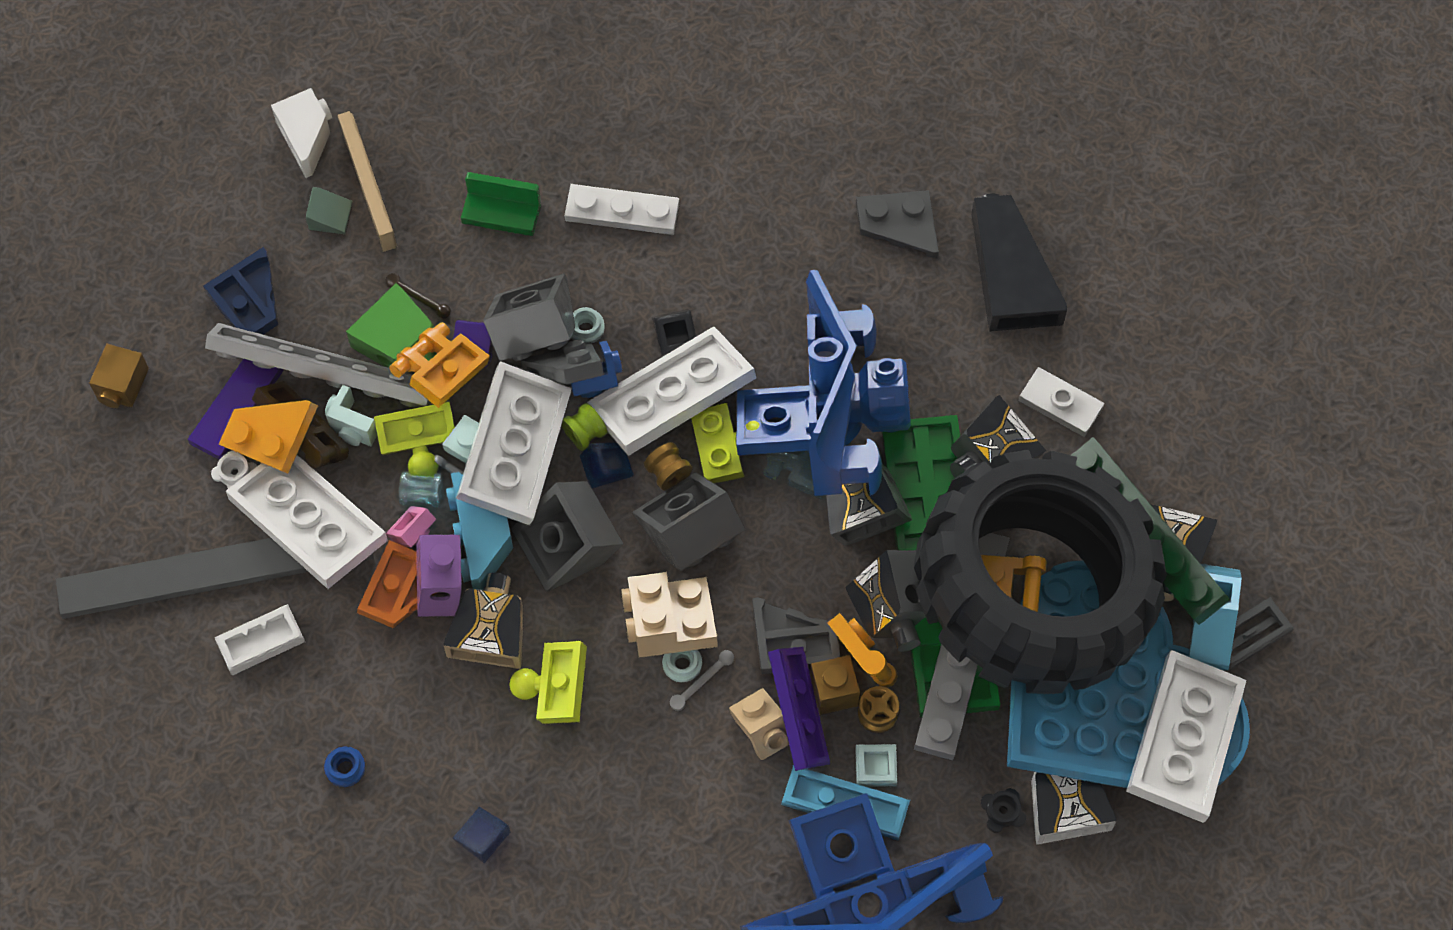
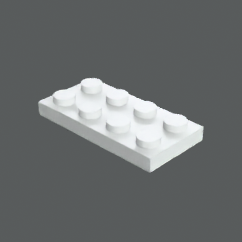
M712 327L618 383V387L606 390L587 403L599 414L608 433L629 456L755 380L756 374L749 362L715 327Z
M500 361L495 370L456 499L530 525L536 513L572 388Z
M296 455L288 474L261 463L226 490L228 499L327 589L388 541L386 532L298 455Z
M1171 650L1165 659L1126 792L1204 823L1210 816L1247 680Z

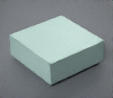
M896 744L856 745V784L862 786H897Z

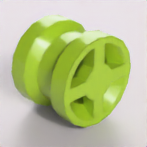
M588 403L579 406L578 413L575 415L565 416L561 424L565 434L580 451L587 449L592 439L595 437L602 438L608 432L599 414Z

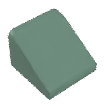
M313 187L306 212L309 230L345 234L352 200L322 188Z

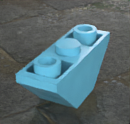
M459 472L451 473L453 487L447 488L446 492L450 511L458 510L460 522L453 524L454 535H460V545H464L467 557L461 559L463 582L471 581L473 589L483 590L486 586L488 574L495 573L513 549L508 519L505 516L456 499L463 474Z
M1201 564L1230 598V601L1200 625L1193 620L1189 657L1215 668L1228 671L1239 607L1241 572L1238 569Z

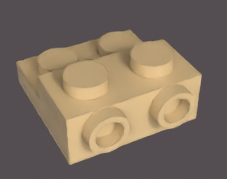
M667 572L628 577L629 588L621 589L624 613L632 612L633 618L626 619L629 643L637 642L639 658L718 647L707 577L668 582Z

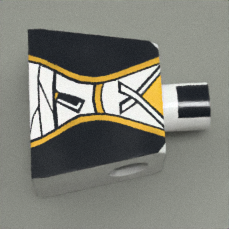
M1034 772L1031 785L1037 845L1112 831L1116 823V817L1101 783Z

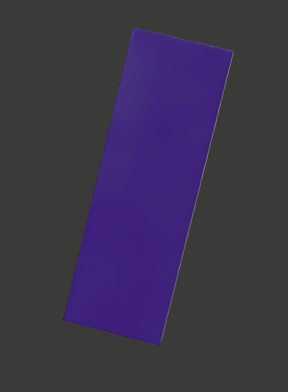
M243 359L187 439L189 444L220 460L229 451L228 448L219 445V442L233 410L258 406L252 400L256 388L274 384L284 370L277 367L271 369L261 368L254 365L253 361Z
M803 646L782 648L768 652L795 771L829 765L830 759Z

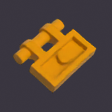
M440 322L434 328H427L419 335V341L412 347H405L396 356L397 360L389 367L390 372L398 378L407 371L414 372L409 385L438 408L488 364L490 355L461 333L452 341L448 340L446 337L450 334V329L443 322ZM436 352L437 354L429 361L424 358L427 353Z

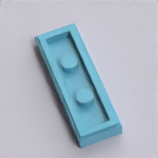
M793 765L782 805L810 813L867 793L882 836L899 840L910 800L809 769L795 771Z

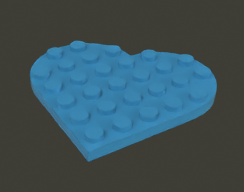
M1070 561L1053 566L1051 571L1041 576L1039 613L1068 617L1086 614L1099 608L1097 586L1084 561ZM1023 597L1019 603L1020 605L1023 604ZM1163 607L1155 625L1129 662L1125 665L1117 666L1111 677L1104 681L1079 690H1074L1071 684L1068 683L1063 693L1059 694L1026 693L1025 683L1011 681L1007 767L1123 788L1128 787L1165 659L1171 650L1188 657L1190 652L1188 648L1173 645L1171 625ZM1243 698L1240 702L1218 785L1223 783L1240 764L1248 746L1250 725Z

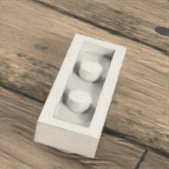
M571 184L564 216L565 221L674 235L679 198Z

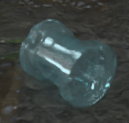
M402 471L399 487V503L401 505L415 502L432 504L433 508H440L443 491L442 473H436L434 477L411 475L410 472Z

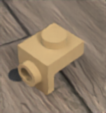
M764 688L729 707L734 720L751 740L754 750L761 760L789 745L782 711Z

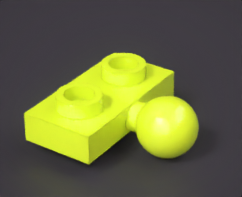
M445 402L439 408L435 405H429L374 416L382 455L412 449L413 455L408 462V470L411 476L417 480H428L435 476L439 464L434 462L435 455L428 451L427 446L443 443L455 428L450 402Z
M727 403L708 407L692 417L704 478L712 483H718L744 477L740 456L737 452L736 432L733 430ZM750 421L746 424V428L751 431L758 429L760 426L757 421Z
M581 641L544 643L541 675L539 676L535 671L528 668L519 669L512 675L509 686L515 697L528 700L539 693L536 719L542 724L580 721L587 646Z

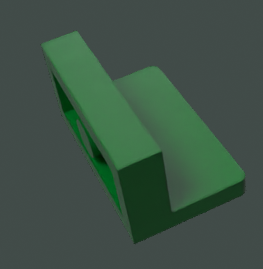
M467 172L465 181L468 193L461 214L462 224L529 236L534 235L541 208L539 185Z

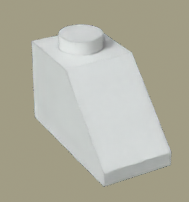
M309 88L271 105L276 123L305 178L312 176L331 133L328 120L332 119L326 101L324 99L317 100L312 89Z

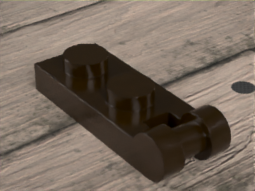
M285 381L258 387L252 397V400L258 406L304 401ZM315 412L300 446V449L305 453L307 464L312 468H319L327 465L329 461L336 463L346 460L349 454L346 442Z

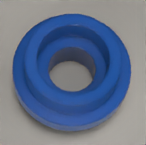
M339 747L327 756L324 763L325 774L328 780L336 786H352L360 781L364 775V758L358 750L352 747ZM349 761L352 763L351 771L345 774L338 772L339 764Z

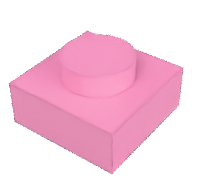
M410 506L388 530L386 535L393 542L406 547L415 546L420 535H428L430 533L429 527L436 518L427 508Z

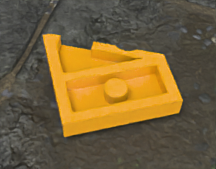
M304 400L234 409L219 445L288 474L318 405Z

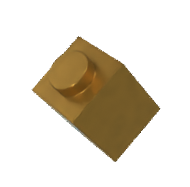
M106 343L89 384L97 400L103 405L110 408H119L120 404L133 407L149 367L142 353Z
M850 655L811 663L810 677L819 715L858 706L860 691Z

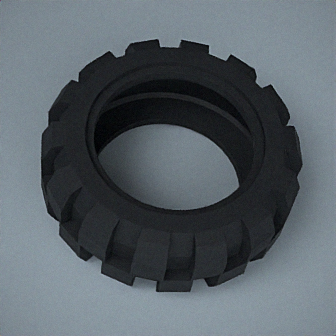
M1023 450L995 456L990 465L984 461L971 466L952 480L946 494L939 496L926 522L924 531L917 542L914 570L920 583L916 591L928 624L940 623L943 629L938 636L939 641L959 663L964 658H969L983 668L979 677L1003 688L1008 687L1013 680L1025 683L1026 693L1059 694L1063 693L1068 683L1071 684L1074 690L1086 689L1110 678L1116 667L1127 664L1155 625L1165 600L1162 583L1166 579L1167 574L1161 540L1149 539L1150 534L1154 530L1151 517L1138 498L1129 502L1119 492L1121 481L1099 466L1095 473L1076 466V456L1049 451L1044 454L1042 459H1032L1030 451ZM1022 528L1039 531L1060 540L1078 554L1089 568L1097 586L1099 608L1082 615L1060 617L1042 614L1020 605L1007 596L990 577L981 558L979 539L995 531Z

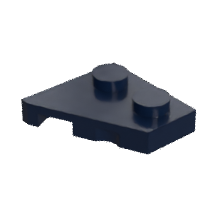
M264 247L203 285L207 295L232 327L264 335L278 325L269 257Z

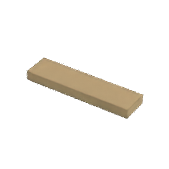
M350 111L338 114L342 134L383 252L394 249L397 244L393 228L354 116Z

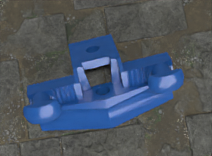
M865 793L788 820L815 900L740 926V929L899 930L933 902L951 891L959 911L948 914L945 917L954 923H970L981 920L998 910L1003 903V896L992 899L983 874L987 872L985 862L993 856L990 847L986 843L971 844L894 871L868 794ZM837 834L848 836L852 842V850L844 858L835 856L830 849V842ZM873 874L877 876L876 880L845 891L834 892L833 890L836 887ZM865 893H873L879 899L880 908L873 917H865L858 910V900Z

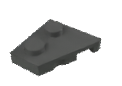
M929 190L856 197L861 235L876 240L884 239L891 245L904 249L905 246L925 252L926 256L931 258L938 257L939 250Z

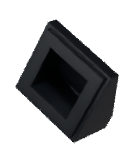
M689 309L652 317L662 355L672 352L696 337L692 314Z

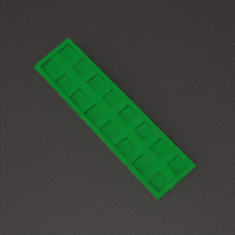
M957 415L911 419V426L908 430L881 432L885 466L890 471L912 517V521L894 527L897 550L917 549V542L924 531L926 522L939 496L947 493L952 480L955 479L951 473L950 465L958 459L951 450V446L960 437ZM926 617L915 625L920 645L910 650L920 718L923 716L941 647L938 636L943 629L939 622L928 624ZM977 665L966 713L996 711L1000 708L998 686L979 677L983 669L979 665Z

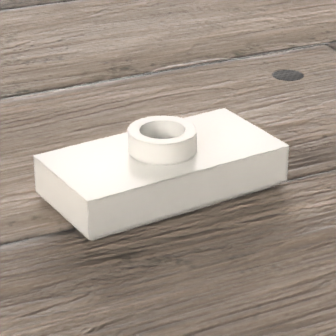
M1040 367L1036 369L1018 400L1083 437L1086 436L1105 404Z
M288 604L214 637L231 675H235L305 642Z

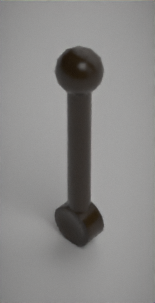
M391 273L386 277L385 281L388 287L391 288L397 283L408 295L435 310L440 318L444 319L450 316L451 309L448 305L438 304L402 283L399 275Z

